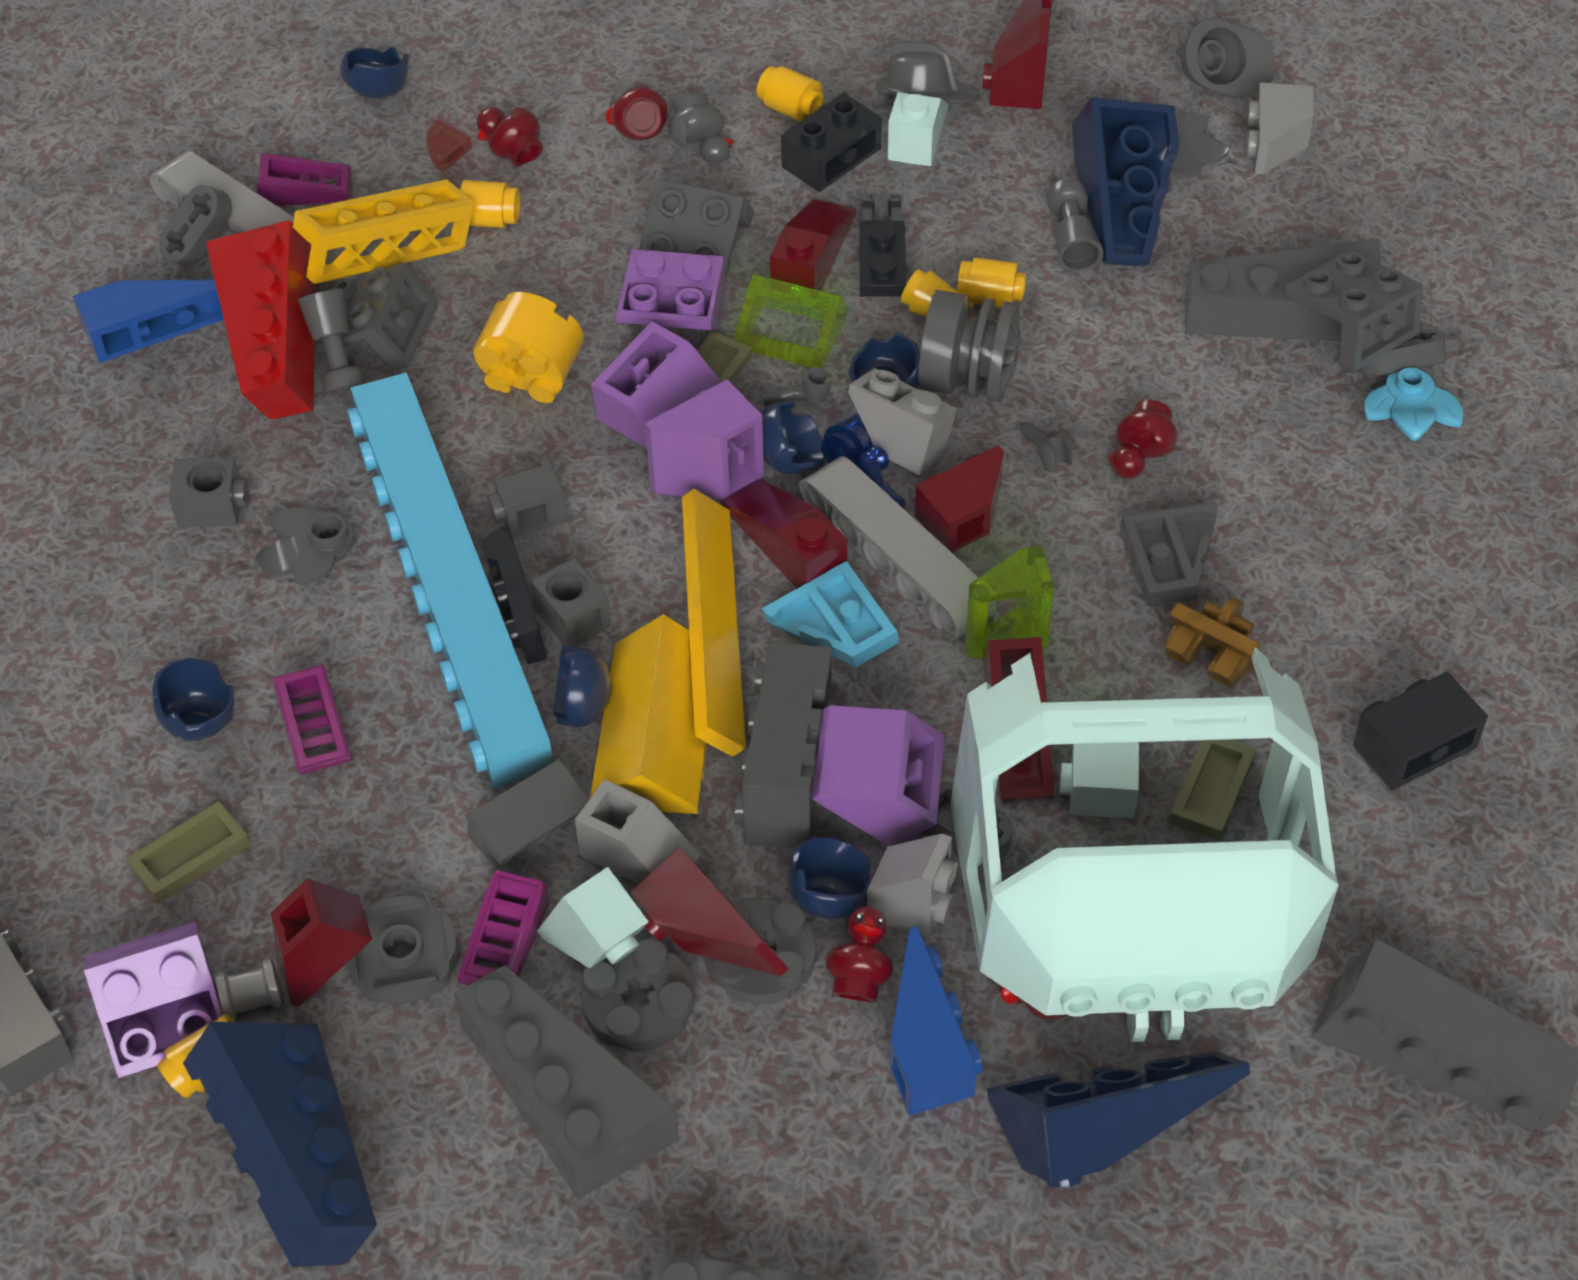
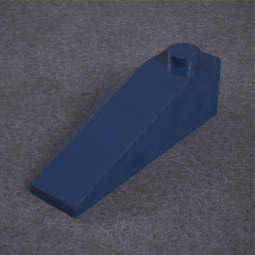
M1091 97L1073 122L1072 133L1076 168L1080 182L1087 189L1088 211L1104 251L1102 261L1103 264L1147 266L1150 263L1161 220L1159 214L1163 198L1168 192L1170 184L1168 178L1172 162L1175 160L1179 148L1175 106Z
M1216 1051L1151 1060L1145 1063L1146 1074L1143 1075L1138 1070L1113 1069L1111 1066L1092 1069L1093 1082H1060V1076L1057 1073L987 1088L988 1100L1022 1170L1045 1180L1048 1186L1070 1187L1081 1183L1082 1176L1107 1169L1250 1075L1249 1062Z

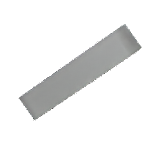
M189 150L184 151L150 176V184L157 197L164 203L166 201L173 203L170 207L176 211L189 192L196 186L208 185L226 192L231 199L232 213L227 224L217 236L218 238L290 220L292 223L294 221L292 215ZM207 202L206 206H207L208 209H209V212H208V214H209L210 211H211V209L209 208L208 202ZM333 249L327 251L325 265L331 264L335 260Z
M840 456L799 482L798 487L802 500L817 507L850 540L848 545L873 569L878 566L882 570L879 574L905 599L911 597L915 601L912 605L938 630L944 628L948 632L945 636L949 640L954 641L996 613V601L989 587L848 458Z

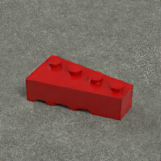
M290 220L206 241L241 394L268 419H279L313 411L315 341L312 339L297 301L302 297L316 293V284H313L306 277L311 244L293 228V223Z

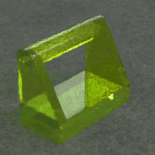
M752 274L733 339L753 347V353L811 368L818 367L823 369L846 321L849 309L842 296ZM763 307L824 321L816 349L752 334L751 331Z
M1042 545L1021 548L970 583L965 637V653L968 657L973 659L983 658L982 650L988 640L1042 637V648H1048L1054 583ZM1017 598L1016 608L987 627L989 602Z

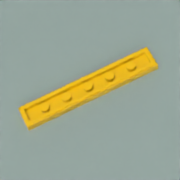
M694 488L682 497L695 737L734 757L746 747L730 510Z

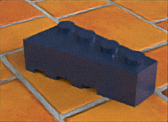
M210 1022L183 1064L192 1080L200 1079L209 1096L205 1106L215 1124L223 1122L233 1140L236 1149L232 1156L241 1173L247 1172L255 1181L261 1193L257 1202L291 1266H329L348 1263L375 1229L377 1223L318 1024Z

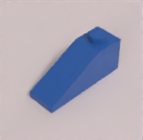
M215 280L115 281L73 296L83 330L99 363L224 320Z

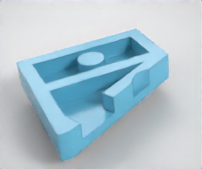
M847 561L762 608L764 617L769 624L809 645L832 647L833 657L855 668L900 643L897 630Z

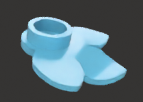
M1407 367L1399 372L1390 373L1386 384L1371 391L1364 403V412L1367 420L1377 421L1392 418L1398 428L1412 441L1419 440L1430 429L1434 421L1458 428L1461 427L1463 421V409L1459 400L1452 393L1436 387L1428 373L1414 367Z

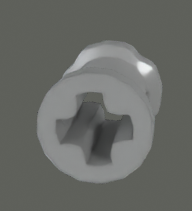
M272 958L263 960L262 967L232 975H227L225 971L215 973L223 1013L230 1016L234 1021L239 1013L269 1005H272L275 1010L284 1007L280 983Z

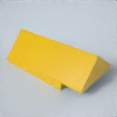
M663 614L615 643L610 670L612 689L609 703L604 709L590 798L605 779L652 801L661 812L698 814L708 743L695 737L689 630Z

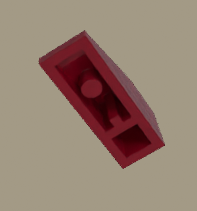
M813 199L784 226L770 255L771 295L815 305L856 216L857 208Z
M761 479L720 501V505L730 510V517L796 589L847 561L848 539L817 507Z
M1042 637L988 640L982 650L985 682L993 687L1013 674L1011 665L1030 653L1041 703L1047 702ZM1046 745L998 775L1000 800L1055 797L1051 745Z
M680 847L630 892L644 909L642 913L648 920L644 927L659 941H662L668 935L684 952L780 977L789 970L786 964L711 879Z

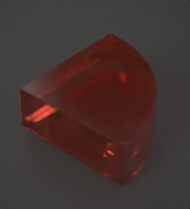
M437 120L427 134V147L433 165L441 172L446 171L472 149L471 137Z

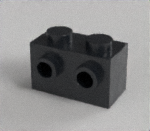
M843 92L781 135V167L820 193L881 149L882 117Z
M1446 671L1430 680L1420 679L1414 682L1404 693L1386 702L1379 700L1369 705L1359 717L1353 746L1390 790L1393 791L1477 748L1488 715L1454 677Z

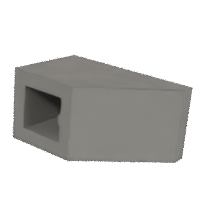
M1260 82L1257 101L1249 100L1246 121L1247 127L1255 128V130L1248 131L1246 157H1254V174H1265L1308 147L1314 117L1313 86Z
M874 368L850 383L848 393L878 455L918 475L924 473L943 458L957 408L942 402L941 398L932 392L918 390L900 381L897 375L886 370Z
M604 779L575 818L580 856L604 868L609 867L612 872L637 884H640L679 847L697 866L702 861L701 854L652 801Z
M941 833L887 847L867 889V906L878 908L884 914L887 926L909 933V928L918 926L922 938L929 940L937 922L944 925L947 923L956 897V893L950 891L958 867V862L951 860L952 837Z

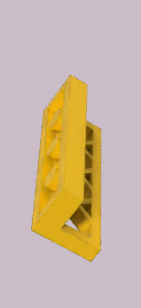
M445 179L295 211L293 228L311 244L306 277L313 284L373 271L379 267L386 268L403 262L407 263L458 251L466 245L474 202L449 180ZM453 222L451 236L440 239L435 238L448 223ZM421 231L408 246L398 247L410 232ZM383 239L370 255L360 256L373 240ZM345 248L331 264L325 265L328 250Z

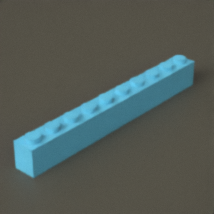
M407 372L351 387L354 407L346 409L349 424L354 438L362 435L365 442L359 443V449L366 471L376 470L378 476L371 478L379 506L388 504L391 512L384 513L392 542L402 540L404 548L397 549L404 576L405 578L413 576L416 578L417 585L411 586V591L419 616L429 614L431 622L425 624V630L433 654L443 652L446 661L439 662V668L445 688L448 693L455 690L458 692L460 700L453 702L460 729L462 732L472 730L475 740L468 742V747L477 773L487 771L492 788L526 779L553 763L550 739Z

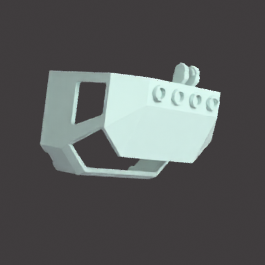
M1254 647L1252 662L1263 696L1041 703L1032 659L1029 653L1011 665L1013 674L993 687L985 682L968 693L950 811L980 972L1044 1015H1070L1078 1017L1092 1013L1126 1012L1127 1031L1131 1042L1145 1041L1149 1029L1148 1011H1162L1161 1029L1166 1040H1180L1184 1029V1011L1195 1012L1203 1009L1237 1007L1255 1009L1262 1006H1273L1315 960L1339 886L1335 873L1318 742L1299 684L1287 674L1281 676L1270 666L1269 659ZM1273 739L1258 795L1268 831L1267 841L1056 848L1002 881L994 801L998 775L1046 745ZM1306 821L1313 858L1298 847ZM982 863L988 903L986 915L978 877V866Z

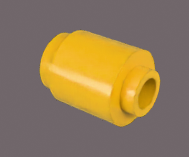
M774 66L768 67L761 75L757 85V96L763 100L766 107L799 122L816 112L824 103L822 85L819 81L785 66L777 68Z
M463 180L459 190L474 202L469 226L506 228L507 224L518 223L520 216L519 188L509 187L507 182Z
M977 257L973 258V262L962 260L957 292L969 295V300L974 305H982L985 298L995 299V307L1002 308L1005 301L1013 303L1014 300L1023 301L1026 273L1018 272L1019 263Z

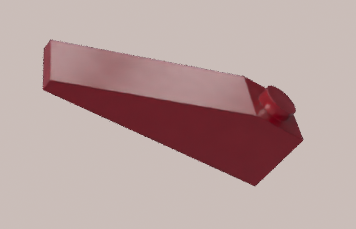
M1024 0L996 42L993 63H984L982 89L990 90V106L1042 109L1052 0Z

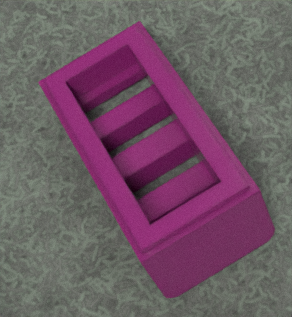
M261 153L256 193L276 206L345 201L349 199L351 166ZM336 178V185L327 184V179ZM318 179L317 183L309 182V180Z
M324 664L272 677L274 692L299 775L350 762L351 756ZM319 694L321 698L291 706L290 702L291 700ZM320 710L325 711V716L296 723L295 717ZM327 726L330 727V733L302 740L299 733ZM330 743L335 744L336 751L306 758L304 750Z
M499 870L494 872L486 890L457 977L459 984L468 986L497 970L478 965L481 958L507 964L506 967L520 977L538 933L537 930L540 928L549 906L547 886L544 882ZM499 917L519 922L520 926L515 927L496 921ZM489 939L513 944V948L509 949L487 942Z

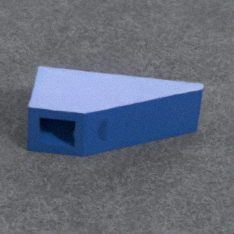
M918 926L909 928L890 1040V1069L909 1116L975 1096L976 1075L983 1071L981 1057L973 1039L965 1041L959 1025L962 1024V1013L956 995L953 991L945 993L939 979L943 976V969L937 949L933 944L925 945Z

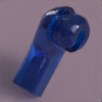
M872 445L868 448L867 452L861 451L856 458L855 465L904 509L906 504L904 498L884 482L880 472L890 465L889 456L886 451L879 445Z

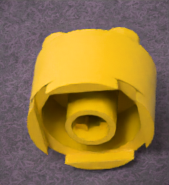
M513 292L507 294L504 301L500 302L499 299L473 349L476 363L486 374L484 378L485 384L490 389L509 393L512 387L527 390L529 395L536 401L547 404L552 403L556 395L561 391L583 345L584 334L579 323L571 315H569L566 321L554 312L557 304L535 294Z

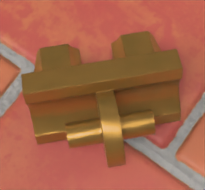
M1233 596L1226 602L1224 607L1208 601L1202 610V614L1177 602L1170 614L1173 628L1164 648L1166 656L1189 667L1202 647L1216 653L1215 658L1207 669L1208 676L1233 689L1248 670L1256 673L1252 662L1254 647L1260 651L1261 644L1248 638L1254 629L1255 623L1241 617L1244 602Z

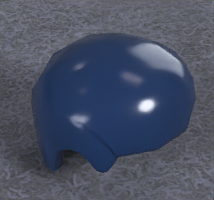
M357 47L345 53L341 62V75L345 83L361 96L384 99L395 95L405 84L408 74L409 54H404L401 60L395 47H390L383 53L373 48Z
M895 332L890 339L885 340L871 337L862 350L858 351L852 358L848 372L851 383L876 368L892 372L899 377L900 381L918 389L920 352L917 343L900 332Z
M793 401L773 403L761 412L763 458L773 470L787 475L798 474L822 466L824 458L822 439L814 419L808 414H793L790 411L791 408L795 407V402Z
M563 645L554 702L556 722L569 727L587 726L598 718L609 703L612 685L608 665L595 651Z
M186 658L169 662L155 676L152 689L155 716L160 725L174 737H180L188 741H199L215 736L232 720L235 703L233 686L231 684L227 685L223 681L218 666L211 661ZM197 712H202V713H205V714L209 715L210 717L203 716V715H199V714H195V713H197Z
M811 837L799 843L794 850L788 872V886L791 895L802 909L812 915L827 920L850 917L856 909L864 906L867 902V889L871 883L869 881L870 859L850 843L832 837Z

